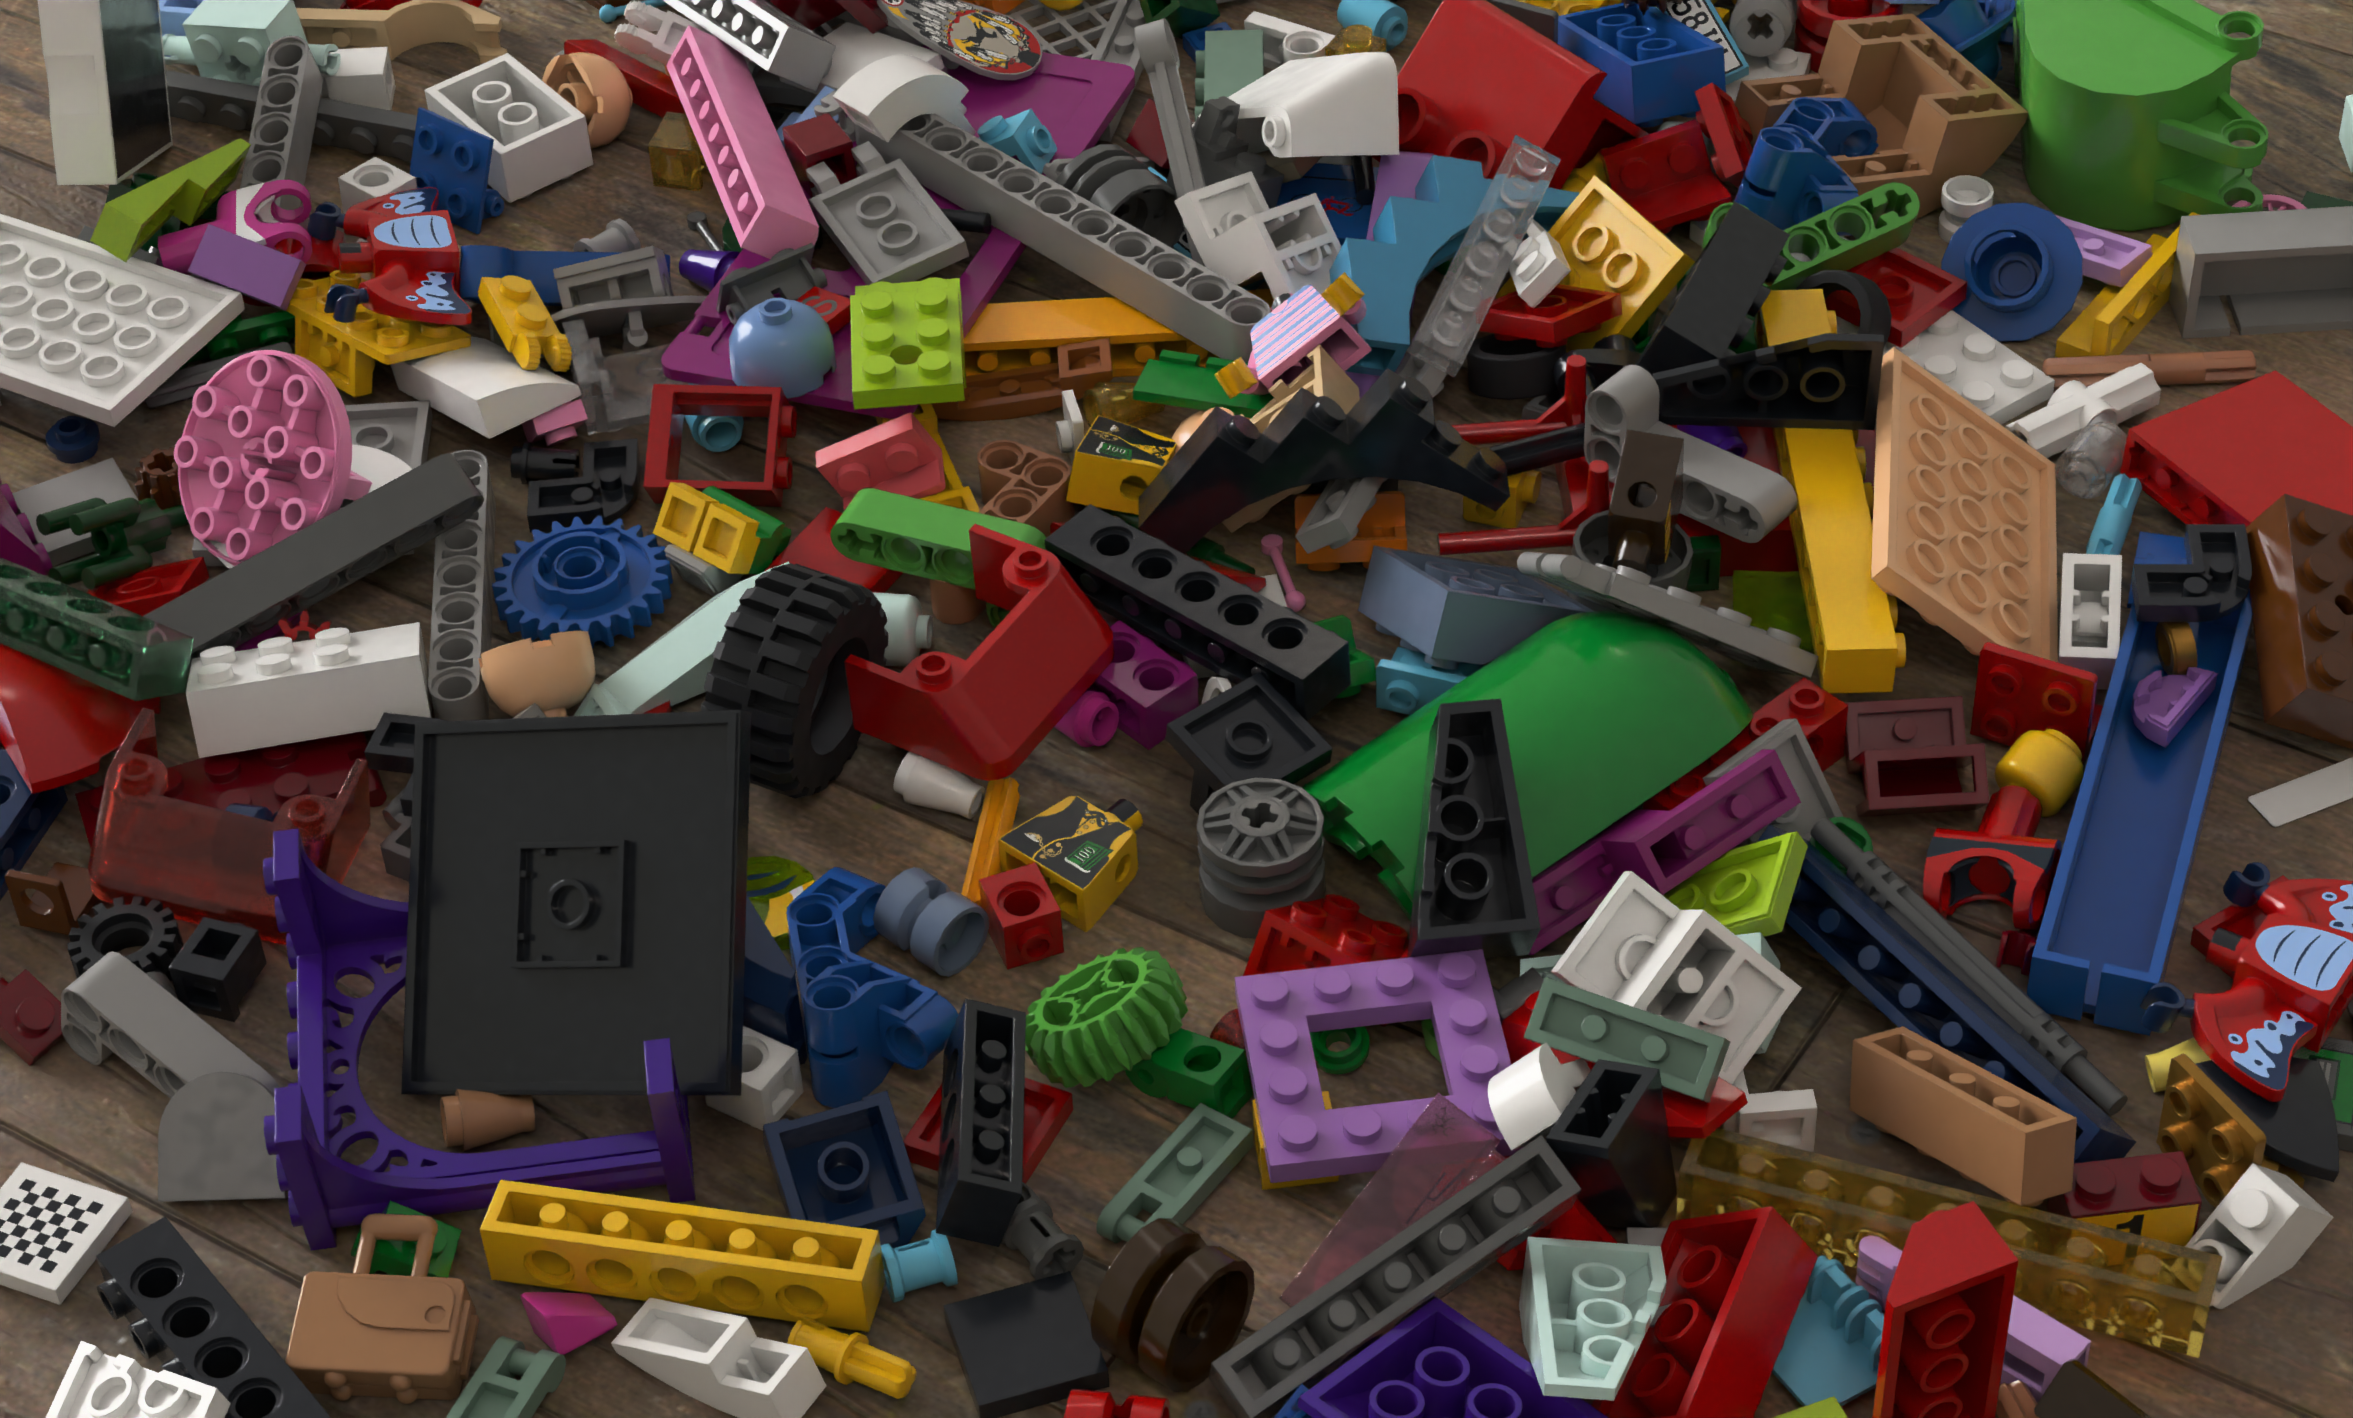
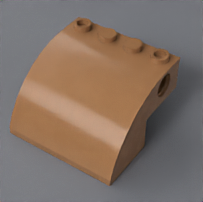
M1913 13L1833 21L1818 73L1741 81L1734 104L1738 108L1740 116L1750 126L1753 134V140L1750 144L1753 149L1760 130L1772 127L1794 99L1800 97L1846 98L1850 100L1876 128L1878 147L1872 155L1857 157L1839 155L1831 157L1851 179L1850 182L1858 190L1859 196L1891 182L1903 183L1911 187L1917 193L1920 201L1916 220L1942 206V187L1947 180L1961 175L1980 177L2012 143L2028 116L2027 110Z

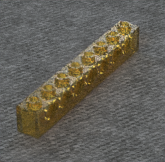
M1719 1128L1705 1139L1691 1138L1679 1170L1676 1220L1773 1206L1818 1257L1826 1256L1829 1260L1837 1259L1842 1265L1856 1269L1859 1258V1243L1862 1238L1870 1235L1878 1236L1903 1251L1913 1223L1921 1221L1932 1212L1938 1210L1948 1211L1974 1201L2019 1260L2014 1295L2059 1322L2197 1358L2200 1357L2209 1323L2223 1257Z

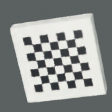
M21 1162L0 1188V1285L61 1305L96 1260V1256L103 1251L133 1212L128 1197Z

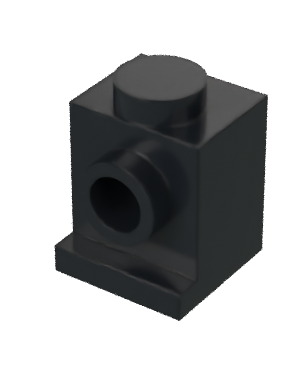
M204 917L168 968L180 1002L194 1013L235 1022L240 1015L239 1003L263 970L267 961L258 929L249 928L240 923H228Z

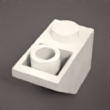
M2252 1163L2170 1265L2214 1307L2223 1309L2291 1269L2334 1217L2287 1175Z

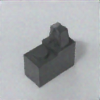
M1226 96L1205 101L1201 116L1197 117L1192 130L1206 186L1252 171L1269 209L1276 207L1284 174L1268 166L1263 157L1247 152L1249 143L1237 137L1236 129L1240 104ZM1170 168L1167 184L1175 189Z

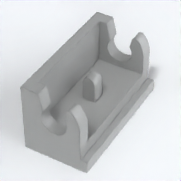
M655 246L553 269L563 310L602 301L674 296L664 250Z

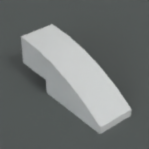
M650 1297L611 1342L616 1353L648 1374L694 1399L738 1418H802L826 1387L808 1348L757 1337L746 1317Z

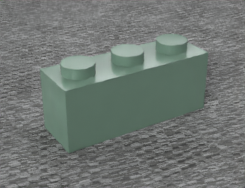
M1263 29L1205 31V50H1196L1195 121L1202 113L1205 101L1218 99L1222 96L1229 97L1264 76Z

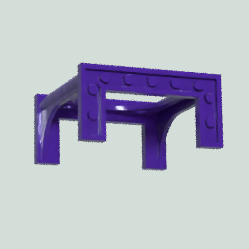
M298 828L273 831V857L263 859V875L267 894H278L275 897V915L278 930L280 933L289 932L286 936L288 961L291 970L297 969V981L287 983V1002L291 1019H297V1031L288 1032L287 1049L291 1069H298V1082L289 1083L288 1087L274 1088L275 1115L264 1117V1137L268 1154L276 1155L277 1178L281 1192L289 1191L288 1204L292 1226H303L311 1251L337 1247L336 1228L361 1225L367 1215L374 1213L382 1214L390 1200L427 1216L489 1208L500 1180L597 1193L667 1185L671 1203L696 1200L688 1097L681 1096L670 1038L644 1041L647 1095L655 1128L653 1131L482 1153H451L417 1145L397 1135L375 1116L363 1097L359 1085L358 1064L361 1046L373 1019L389 999L405 986L408 902L370 896L338 883L317 868L309 859ZM401 963L399 969L393 973L385 974L380 966L385 964V967L389 968L394 964ZM356 974L362 975L373 982L374 990L366 997L353 998L338 991L336 984L343 976ZM337 1011L354 1015L352 1023L346 1027H341ZM340 1066L349 1067L343 1074L334 1073V1070ZM346 1112L355 1114V1122L342 1129L343 1120L341 1114ZM371 1138L378 1142L375 1153L363 1164L356 1166L340 1158L345 1149L356 1141ZM392 1157H403L408 1161L406 1166H396L389 1163ZM389 1165L390 1171L384 1172Z

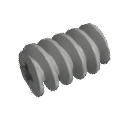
M1737 0L1731 14L1729 29L1738 48L1748 55L1757 57L1773 55L1783 48L1795 22L1796 1ZM1766 13L1772 17L1771 20L1765 18L1761 22L1755 18V16L1762 17Z

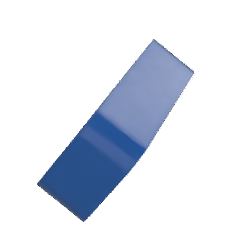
M461 246L459 296L463 300L482 304L478 297V289L482 277L503 278L507 275H514L531 280L545 306H562L553 269L621 252L514 251L499 246ZM665 254L670 277V255Z

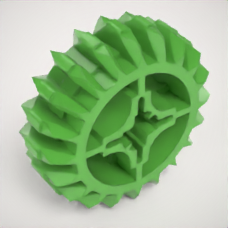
M1136 947L1127 952L1124 948L1117 949L1110 956L1105 957L1102 954H1098L1094 961L1085 965L1078 963L1077 968L1071 973L1059 975V981L1052 987L1043 988L1040 992L1041 999L1030 1004L1027 1008L1029 1014L1026 1015L1025 1044L1027 1046L1025 1050L1033 1064L1037 1065L1039 1071L1046 1075L1051 1084L1062 1083L1065 1088L1074 1087L1079 1083L1084 1087H1088L1101 1078L1111 1081L1115 1074L1123 1070L1131 1072L1133 1065L1141 1060H1150L1152 1058L1151 1053L1158 1047L1166 1046L1170 1042L1169 1035L1181 1028V1019L1188 1012L1185 1003L1187 997L1182 989L1184 985L1175 968L1171 969L1167 960L1162 958L1157 950L1146 951L1143 947Z

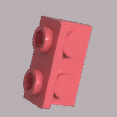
M911 412L815 452L816 468L843 498L844 510L857 492L864 488H874L919 499L942 492L946 487L942 449Z

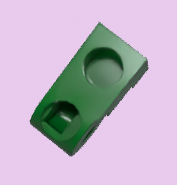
M1182 1028L1170 1034V1042L1166 1046L1156 1048L1151 1053L1152 1058L1150 1060H1141L1133 1065L1131 1072L1125 1070L1132 1084L1141 1092L1151 1097L1161 1098L1167 1096L1169 1100L1193 1109L1202 1103L1232 1119L1253 1096L1244 1049Z

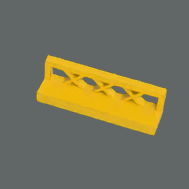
M2191 212L2188 216L2200 214ZM2180 225L2168 238L2153 233L2145 242L2152 245L2153 255L2123 287L2106 285L2057 339L2055 357L2120 355L2169 300Z

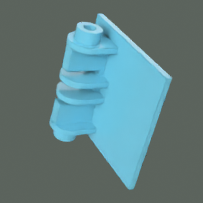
M1819 1256L1817 1258L1808 1286L1800 1300L1784 1340L1783 1348L1772 1370L1777 1379L1803 1407L1835 1396L1840 1406H1843L1876 1388L1884 1323L1882 1307L1875 1299H1869V1292L1863 1286H1857L1844 1272L1845 1268L1839 1260H1829L1826 1256Z

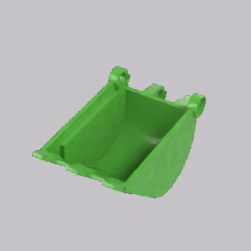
M2015 0L2016 17H2013L2012 33L2015 87L2018 90V104L2028 111L2026 122L2020 130L2022 169L2031 193L2053 213L2096 228L2135 231L2170 225L2181 220V216H2188L2191 212L2208 215L2262 211L2263 195L2252 184L2253 168L2260 165L2261 160L2266 156L2269 132L2265 125L2230 96L2232 66L2239 61L2249 60L2257 56V51L2262 47L2264 23L2259 16L2248 11H2233L2220 15L2194 0ZM2235 32H2243L2249 34L2251 37L2240 39L2232 38L2227 35ZM2236 140H2249L2256 145L2239 147L2231 143ZM2243 200L2250 202L2252 205L2232 207L2227 202Z

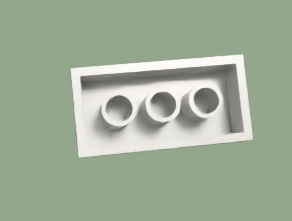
M420 622L350 633L348 628H331L315 634V639L292 642L290 637H274L258 643V648L236 652L232 646L213 647L201 652L199 658L192 659L186 688V697L199 758L374 730L384 712L431 718V697L428 688L429 669Z

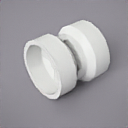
M1961 175L1950 178L1944 183L1941 193V204L1944 210L1939 216L1938 233L1945 242L1949 243L1952 235L1971 215L1993 205L1994 190L1988 181L1976 176Z

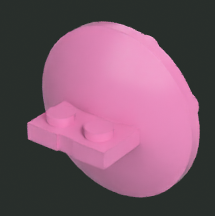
M277 350L253 351L241 355L224 365L206 385L196 390L192 401L193 406L188 415L182 437L177 441L174 448V459L178 465L181 501L190 524L191 532L215 557L218 556L236 566L242 563L241 561L253 557L339 510L344 499L355 501L368 494L372 482L351 471V429L343 400L331 379L310 360L299 355ZM211 541L226 544V551L229 557L218 551Z

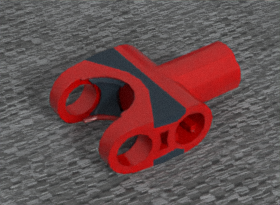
M2015 785L2003 786L1998 792L1990 796L1977 832L1937 828L1926 855L1923 899L1945 919L1947 915L1951 916L1958 907L1967 902L1982 899L2000 901L2012 907L2015 929L2037 930L2042 923L2062 852L2060 840L2034 837L2042 815L2040 800L2033 796L2026 788Z

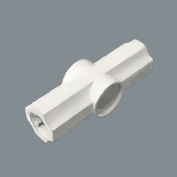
M2139 363L2088 387L2076 380L2066 382L2053 393L2046 407L2006 425L2005 428L2046 458L2078 443L2084 448L2092 450L2105 444L2112 437L2119 423L2158 405L2161 389L2156 383L2154 372L2146 365Z

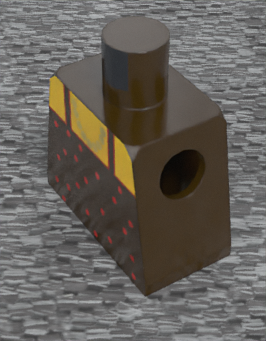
M1627 429L1608 513V554L1614 557L1613 568L1617 569L1618 565H1622L1646 574L1649 564L1661 565L1666 563L1683 500V438ZM1647 484L1652 488L1641 487V485Z

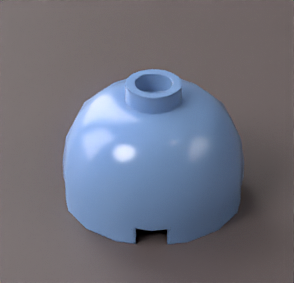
M770 298L755 305L739 317L729 337V359L732 380L737 386L781 387L786 398H795L819 388L824 384L823 375L830 369L834 373L837 368L833 337L829 325L813 307L795 300Z

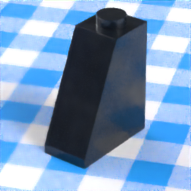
M1598 1059L1547 1135L1546 1141L1580 1186L1581 1191L1577 1198L1600 1224L1626 1230L1627 1227L1657 1228L1677 1195L1660 1071L1656 1068Z

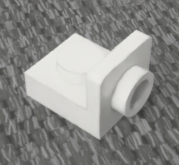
M1742 1070L1732 1085L1745 1092L1748 1103L1720 1126L1722 1132H1732L1737 1158L1814 1152L1817 1104L1813 1089L1749 1094L1744 1071Z

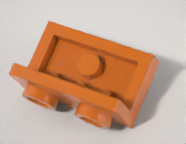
M1401 491L1377 492L1375 494L1376 503L1362 516L1357 525L1359 531L1356 536L1339 548L1331 549L1327 545L1307 554L1295 537L1296 564H1307V568L1313 571H1332L1341 567L1340 563L1363 562V567L1368 569L1374 546L1407 551L1404 493ZM1321 493L1298 494L1295 496V536Z

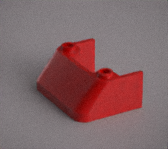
M974 524L969 529L976 598L1010 612L973 653L964 660L944 652H927L913 659L900 673L852 654L844 662L855 730L919 756L921 755L924 758L971 777L992 781L1011 775L1109 666L1114 659L1115 649L1112 629L1053 553Z

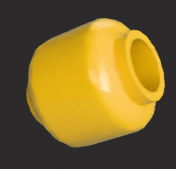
M2046 729L2044 731L2029 730L2019 736L1997 763L1994 773L1995 780L1999 788L2012 785L2026 788L2033 796L2040 800L2042 806L2041 817H2051L2063 808L2081 785L2085 772L2081 761L2082 753L2076 743L2062 732L2054 729Z

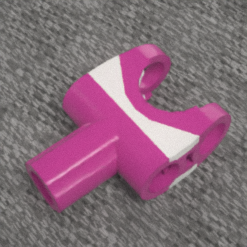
M288 179L256 184L224 194L217 204L216 221L158 236V249L163 266L186 275H192L188 272V269L208 224L277 250L274 246L282 239H296L302 243L303 248L297 253L287 255L300 259L306 264L311 257L312 240L308 231L299 224L309 217L312 209L309 191L299 182ZM282 195H294L303 204L297 209L286 210L277 206L274 201Z

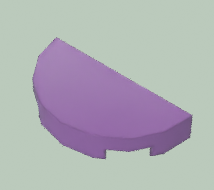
M2188 667L2186 675H2167L2162 677V670L2152 672L2139 681L2133 694L2131 714L2134 725L2146 738L2166 748L2215 690L2218 673L2197 667Z

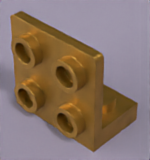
M2183 1053L2171 1059L2156 1143L2160 1146L2162 1153L2183 1151L2195 1183L2201 1188L2204 1197L2212 1206L2217 1207L2252 1163L2287 1175L2303 1189L2305 1180L2294 1169L2264 1156L2266 1145L2264 1132L2186 1054Z

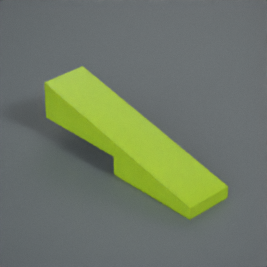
M239 138L105 203L90 241L127 262L172 216L191 226L236 180L251 144Z

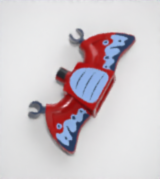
M417 188L375 197L353 205L346 211V214L341 213V209L332 202H324L316 207L315 212L310 215L307 231L312 237L320 240H332L335 238L337 227L344 229L346 235L367 240V242L338 244L340 274L370 273L371 276L370 280L360 283L358 289L343 284L332 285L327 294L324 312L334 313L333 318L338 322L349 323L355 319L357 305L362 304L373 312L407 320L447 325H468L472 323V310L459 296L460 251L448 210L436 211L439 202V191L437 188Z
M2253 862L2247 864L2242 873L2232 871L2223 886V892L2229 901L2241 907L2253 906L2258 901V908L2267 917L2252 939L2223 928H2218L2212 937L2205 958L2207 963L2235 973L2231 989L2223 993H2194L2192 999H2185L2182 992L2174 985L2160 982L2150 988L2140 1004V1007L2146 1010L2141 1018V1023L2145 1028L2153 1032L2165 1033L2170 1030L2178 1016L2190 1018L2191 1031L2195 1040L2217 1066L2250 1091L2268 1101L2278 1102L2284 1097L2289 1077L2290 1061L2295 1052L2303 1046L2318 1053L2353 998V881L2320 878L2293 879L2269 886L2270 872L2268 868L2260 862Z

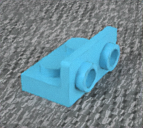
M1397 647L1392 659H1381L1376 668V708L1411 715L1485 665L1459 662L1458 669L1456 670L1444 669L1426 663L1424 661L1426 654Z

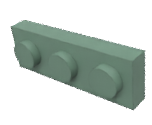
M1548 977L1544 978L1523 1037L1541 1045L1547 1042L1552 1049L1595 1064L1598 1059L1659 1069L1662 1087L1707 1103L1710 1102L1731 1042L1726 1038Z

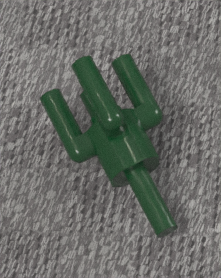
M92 498L39 514L36 518L37 528L45 536L69 528L77 536L91 532L92 544L96 550L94 555L50 568L48 572L49 581L56 589L83 581V584L88 589H94L132 577L136 573L152 567L153 559L150 553L166 549L167 539L172 534L171 530L189 525L182 504L161 510L156 501L150 498L140 501L134 498H125L108 504L101 498Z

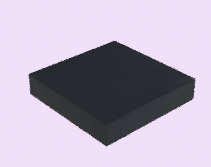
M1070 1271L943 1305L945 1322L979 1418H998L1067 1399L1073 1389L1096 1391L1109 1387L1108 1368L1099 1346L1092 1339L1091 1324Z

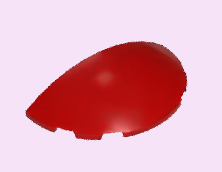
M0 624V740L32 794L54 789L91 776L99 771L100 758L110 752L130 754L149 736L150 723L148 720L152 714H160L161 711L160 689L148 687L122 647L96 637L56 627L32 624Z

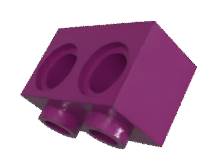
M1119 620L1110 626L1114 637V659L1086 691L1106 694L1110 701L1118 708L1119 722L1117 728L1150 750L1165 740L1168 723L1199 706V682L1197 674L1188 664L1177 661L1157 647L1148 636L1137 633Z

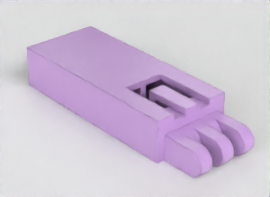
M1870 1235L1862 1238L1859 1243L1855 1284L1863 1286L1869 1292V1299H1875L1881 1305L1882 1310L1885 1311L1886 1298L1903 1251L1878 1236ZM2013 1295L2000 1384L2004 1382L2010 1384L2020 1380L2027 1384L2038 1403L2065 1362L2070 1359H2076L2087 1367L2091 1340Z

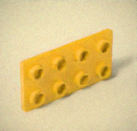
M340 270L331 272L330 277L318 280L300 279L286 310L295 316V355L304 357L316 364L331 379L335 387L353 397L372 394L375 359L383 364L390 365L471 346V335L453 325L427 323L387 316L373 312L362 304L357 305L353 322L344 323L336 321L333 318L334 313L324 312L328 291L334 284L348 285L358 289L360 283L367 281L361 278L360 273L340 274Z

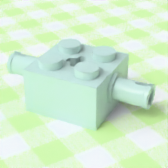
M203 0L182 24L186 36L165 34L162 37L164 55L171 56H164L165 65H197L202 77L258 87L260 86L266 52L274 41L286 36H298L308 44L293 0ZM308 44L320 73L326 75L336 74L340 67L341 58L340 53H336L338 47L335 44Z

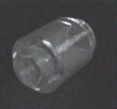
M2098 422L2083 428L2055 464V474L2061 486L2070 494L2083 499H2092L2101 495L2122 467L2127 440L2126 434L2118 426L2109 422Z

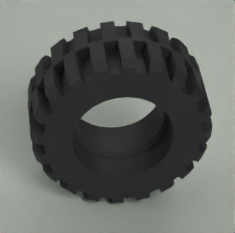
M789 563L772 568L771 571L760 575L755 580V587L748 588L739 599L740 605L736 612H731L724 625L726 631L721 642L717 641L712 655L714 662L711 672L707 673L704 685L706 697L705 701L701 703V711L743 710L752 712L750 783L792 798H804L823 791L828 787V781L836 780L843 771L845 761L851 760L858 748L857 742L862 732L854 729L844 661L852 654L886 667L887 659L884 657L885 648L888 646V632L884 628L887 623L886 613L881 607L882 604L870 589L799 564Z

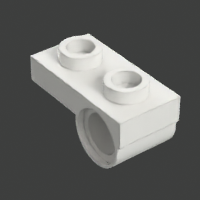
M1253 11L1244 20L1245 30L1263 29L1265 67L1276 69L1290 60L1338 55V36Z

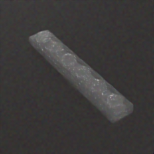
M1515 135L1407 350L1408 353L1452 377L1456 376L1561 161L1560 158Z

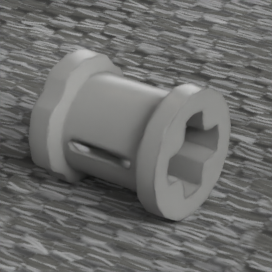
M618 218L609 222L606 225V230L594 238H582L574 244L573 251L623 253L640 249L641 243L633 228L626 221Z

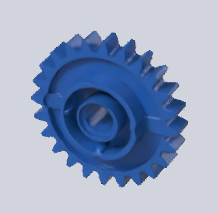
M597 516L588 525L583 524L579 517H574L570 527H563L560 523L554 521L552 522V532L543 533L534 529L532 530L534 541H515L517 554L504 553L501 556L503 567L494 569L496 582L492 583V589L500 621L506 620L510 633L521 631L522 640L531 638L532 641L536 638H540V641L551 640L550 634L588 631L592 648L598 640H602L606 645L612 647L614 646L615 635L622 634L632 639L635 637L634 625L650 627L652 625L650 613H664L663 600L670 599L672 596L670 584L673 583L670 561L664 552L665 546L658 547L657 538L654 534L643 537L642 526L639 524L625 530L623 519L621 518L606 526L603 524L602 516Z

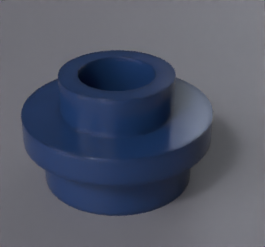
M79 416L64 417L57 421L46 434L48 449L56 455L58 460L64 463L75 464L84 462L93 457L98 450V442L100 440L99 428L93 420Z

